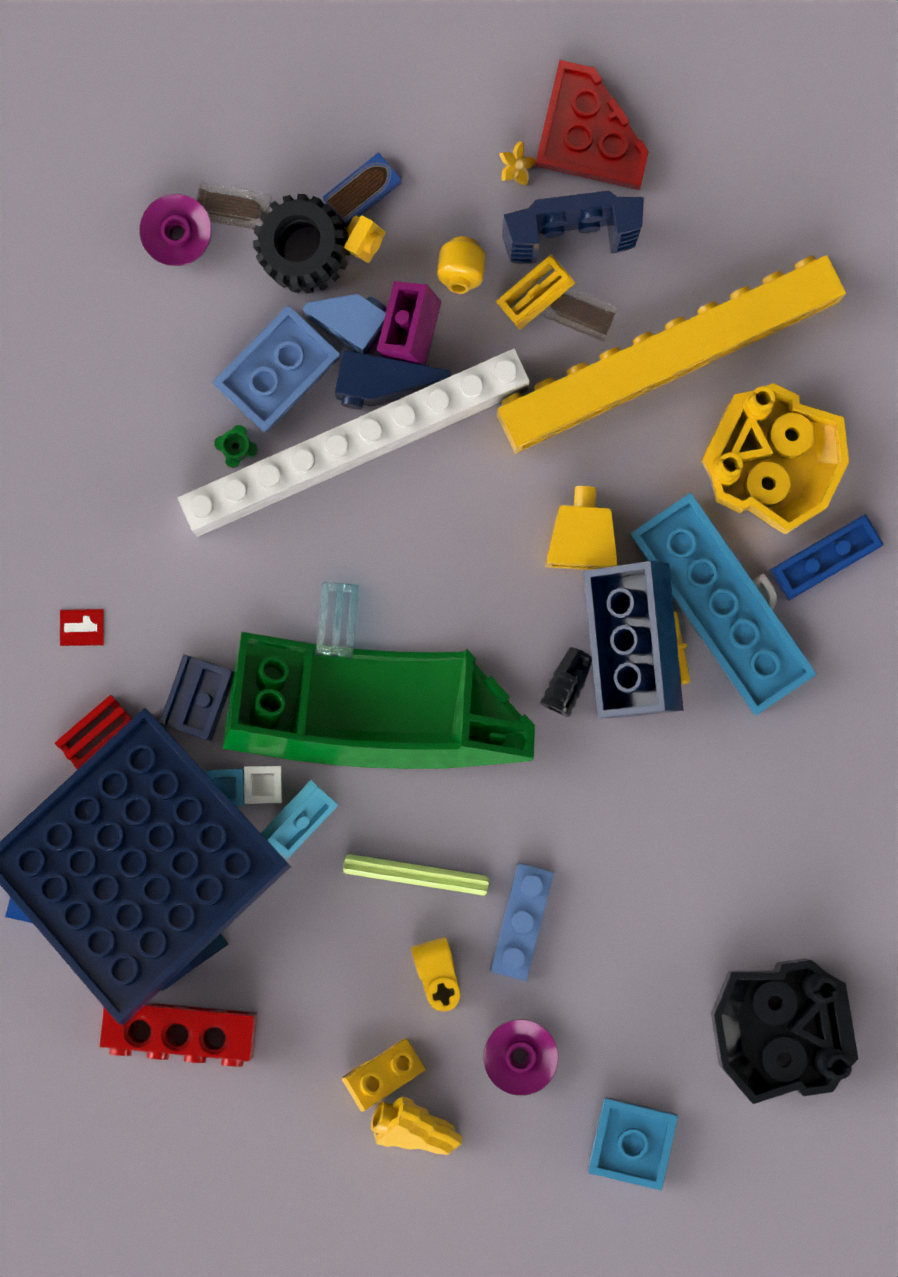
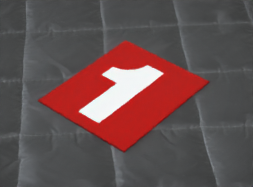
M104 609L60 610V646L104 645Z

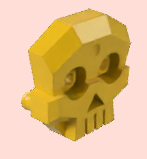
M775 383L760 386L753 391L734 394L700 461L711 479L716 502L739 514L747 509L783 534L789 533L823 512L828 507L849 464L844 417L800 404L799 395ZM787 430L795 431L797 440L789 441L785 437V432ZM748 436L755 450L739 452ZM762 479H771L774 484L773 489H764L761 483Z

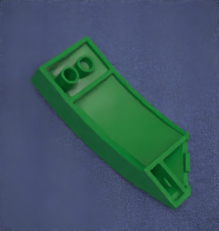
M241 631L226 716L223 749L293 761L337 766L390 769H449L532 761L534 759L535 724L526 714L522 716L509 702L510 696L491 675L487 677L475 664L476 658L467 648L463 652H399L351 649L311 644Z

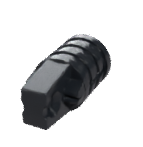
M570 647L555 670L554 676L550 680L540 704L560 715L570 717L572 709L576 705V700L585 686L592 657L580 649Z

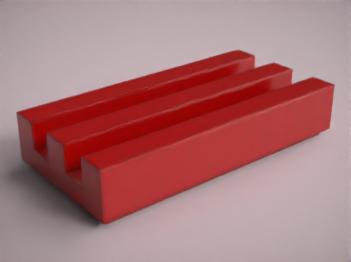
M109 695L55 742V745L63 751L67 759L78 770L128 724L132 718L113 695ZM111 706L113 707L114 711L71 748L67 745ZM119 717L124 720L122 724L79 759L76 755Z

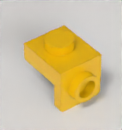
M362 215L360 217L354 216L346 229L349 238L343 248L348 250L353 256L369 264L374 254L378 251L386 231Z

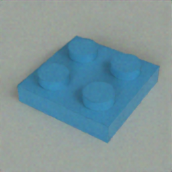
M604 1097L587 1169L588 1173L662 1191L678 1115Z

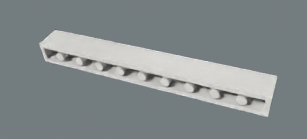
M514 348L177 498L192 532L199 537L499 404L510 395L528 391L530 381Z

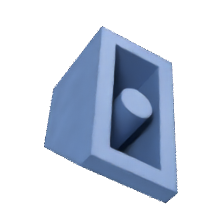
M359 294L307 302L303 311L308 320L357 353L367 354L381 335L387 308L372 296L365 299Z

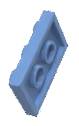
M287 305L212 383L264 434H267L341 358V354Z

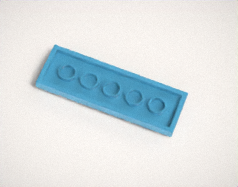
M689 493L630 533L631 538L647 561L669 563L673 599L754 716L817 675L692 493Z

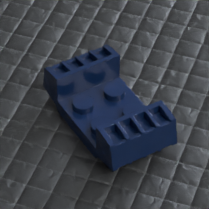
M608 190L536 199L529 208L504 214L502 239L510 262L518 264L536 263L539 249V234H543L545 238H555L564 235L565 231L579 229V233L583 234L597 232L602 226H607L611 254L636 247L642 228L644 197H617Z

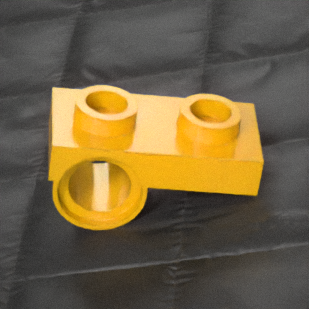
M404 1038L373 1059L342 1077V1080L362 1112L426 1069L408 1039Z

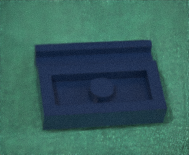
M183 654L159 723L212 742L232 685L234 671Z

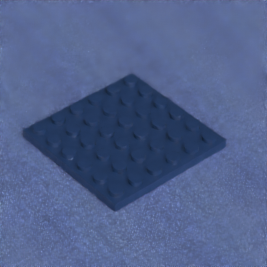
M146 708L139 712L0 841L1 887L120 1025H124L291 867Z

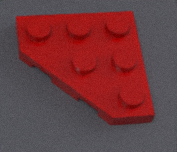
M559 60L535 167L640 190L649 154L648 149L630 127L628 118L615 98H612L608 93L596 69Z

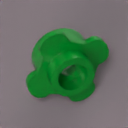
M235 425L232 430L226 432L223 436H218L214 442L215 448L222 451L226 457L225 463L230 468L238 467L240 461L247 457H254L258 451L257 445L250 442L246 435L247 430L242 425ZM235 443L239 444V449L237 450L233 449V444Z

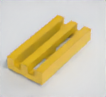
M550 254L502 295L496 303L516 327L521 330L572 287L575 282ZM553 268L555 269V271L551 275H549L544 281H542L540 284H536L532 289H530L549 271H551ZM528 289H530L523 299H521L512 308L509 307L514 301H516L521 295H523Z

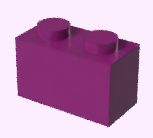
M393 282L377 350L384 358L426 366L442 302L427 284Z

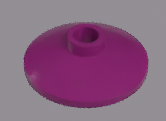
M169 194L156 199L147 207L140 221L139 234L144 249L154 260L167 266H183L194 262L205 252L211 240L212 225L207 211L197 200L183 194ZM176 228L184 229V235L179 239L172 238V232Z
M525 1019L511 1020L497 1027L489 1036L483 1053L484 1067L490 1080L502 1091L518 1096L530 1095L543 1089L552 1080L558 1066L557 1046L551 1034L540 1024ZM523 1049L527 1052V1059L524 1062L519 1063L513 1059V1054L516 1050Z

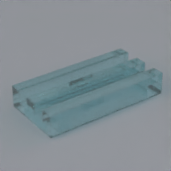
M334 582L322 583L316 655L323 656V654L331 655L330 657H338L339 655L345 656V658H353L359 585ZM329 591H336L332 645L328 646L324 645ZM344 592H350L346 647H339Z

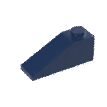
M343 350L335 387L336 400L342 401V406L361 410L363 405L372 407L408 396L451 377V371Z

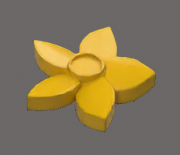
M519 141L513 149V154L510 152L499 153L505 164L501 177L502 181L514 179L521 185H527L529 175L526 169L531 168L536 160L533 157H523L524 145L523 141Z

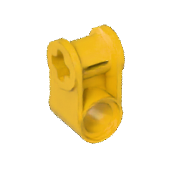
M446 936L410 947L418 976L422 980L429 1004L435 1010L442 1012L455 1008L459 1003L460 988ZM444 983L447 989H454L455 994L449 997L450 1003L443 1004L441 999L435 1000L433 994L438 991V984Z

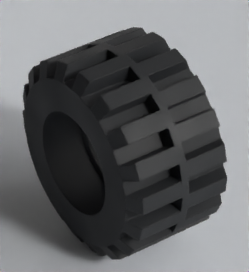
M298 194L297 199L294 200L291 195L283 196L284 203L279 205L274 201L269 205L272 208L269 214L264 211L259 217L263 222L262 226L255 225L254 234L258 237V240H253V248L258 253L256 258L264 268L263 270L278 285L283 288L287 287L291 292L299 293L300 289H302L306 294L314 293V287L317 286L324 290L328 288L326 282L332 278L336 282L340 278L337 273L339 268L345 270L348 262L345 260V255H350V252L343 247L349 238V234L335 211L327 203L324 204L320 198L313 196L312 199H309L306 194ZM303 227L318 229L321 237L317 251L310 258L300 262L289 261L285 258V243L294 231Z

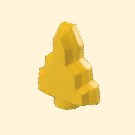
M404 1096L397 1099L393 1104L384 1101L379 1102L371 1122V1130L374 1132L376 1144L386 1147L397 1146L408 1150L423 1149L437 1154L449 1155L452 1150L462 1144L463 1137L456 1132L451 1123L430 1115L426 1108L414 1104L413 1100Z

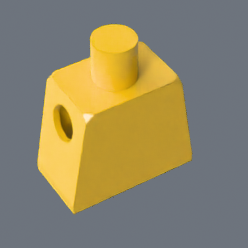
M576 486L574 506H559L545 567L592 570L617 566L612 511L609 508L595 507L597 488Z

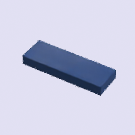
M864 514L771 568L770 572L787 600L790 601L879 549L884 544L868 517Z

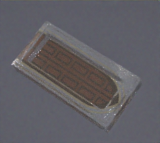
M200 181L197 201L205 208L211 222L254 230L255 225L262 226L263 224L259 218L264 211L269 214L272 195L270 193Z
M570 287L539 315L604 342L619 306Z

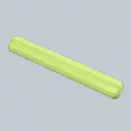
M353 854L345 856L343 872L345 874L476 895H486L489 886V877L486 875Z

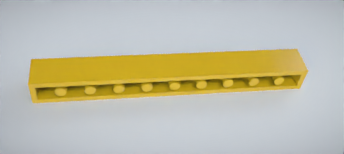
M814 255L809 256L794 265L796 269L789 273L783 274L782 270L774 272L762 280L763 285L752 290L750 286L742 287L730 294L731 300L718 305L717 301L710 302L697 310L698 315L688 320L681 316L668 322L664 326L666 330L653 335L649 331L639 335L632 340L633 345L620 351L619 347H614L605 351L599 356L600 361L589 366H587L586 362L579 363L566 371L567 376L557 381H554L553 377L547 378L534 385L535 391L525 396H521L519 392L506 397L501 401L502 406L497 408V417L514 453H519L840 303L846 295V291L828 255L816 259Z

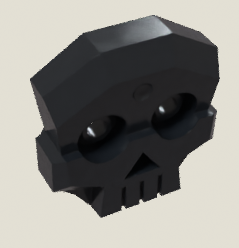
M806 958L777 962L773 970L728 971L712 1008L711 1019L719 1066L752 1104H756L796 1090L802 1096L834 1092L840 1080L846 1079L850 1075L852 1065L858 1060L846 983L828 974L814 961ZM772 996H779L781 1004L777 1009H771L768 1005V1001ZM814 1016L818 1037L802 1029ZM782 1052H787L790 1055V1061L786 1065L778 1063V1056Z

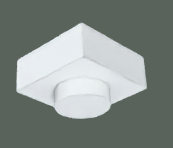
M282 766L244 767V804L283 803Z

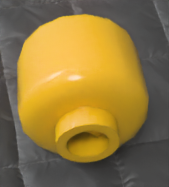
M466 236L454 237L451 241L445 243L439 253L437 266L439 281L447 286L451 292L458 294L466 293L478 287L484 278L486 263L484 249L476 240Z

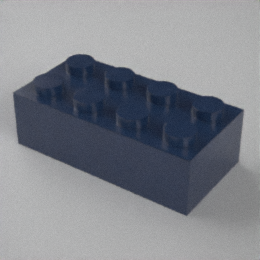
M645 561L583 571L597 719L684 711L669 563Z

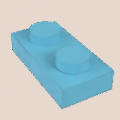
M310 780L261 834L278 852L288 859L336 809L338 804Z

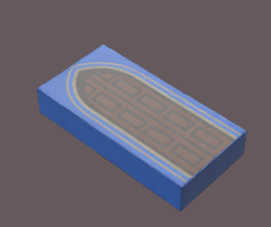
M378 152L325 194L323 200L335 211L345 227H347L354 216L360 217L398 187L402 181Z

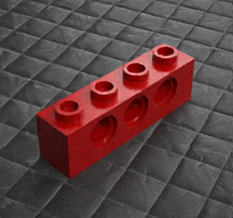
M147 1002L124 1025H120L103 1008L99 1047L110 1048L109 1054L115 1056H132V1051L147 1052L146 1058L168 1060L169 1054L184 1055V1061L189 1063H206V1058L221 1059V1065L243 1067L244 1061L250 1062L253 1058L258 1012ZM136 1020H143L150 1026L151 1034L148 1039L141 1040L134 1035L133 1025ZM173 1024H181L186 1027L188 1039L185 1043H177L172 1040L170 1028ZM217 1027L223 1030L226 1036L223 1046L215 1047L208 1042L207 1031L209 1028Z

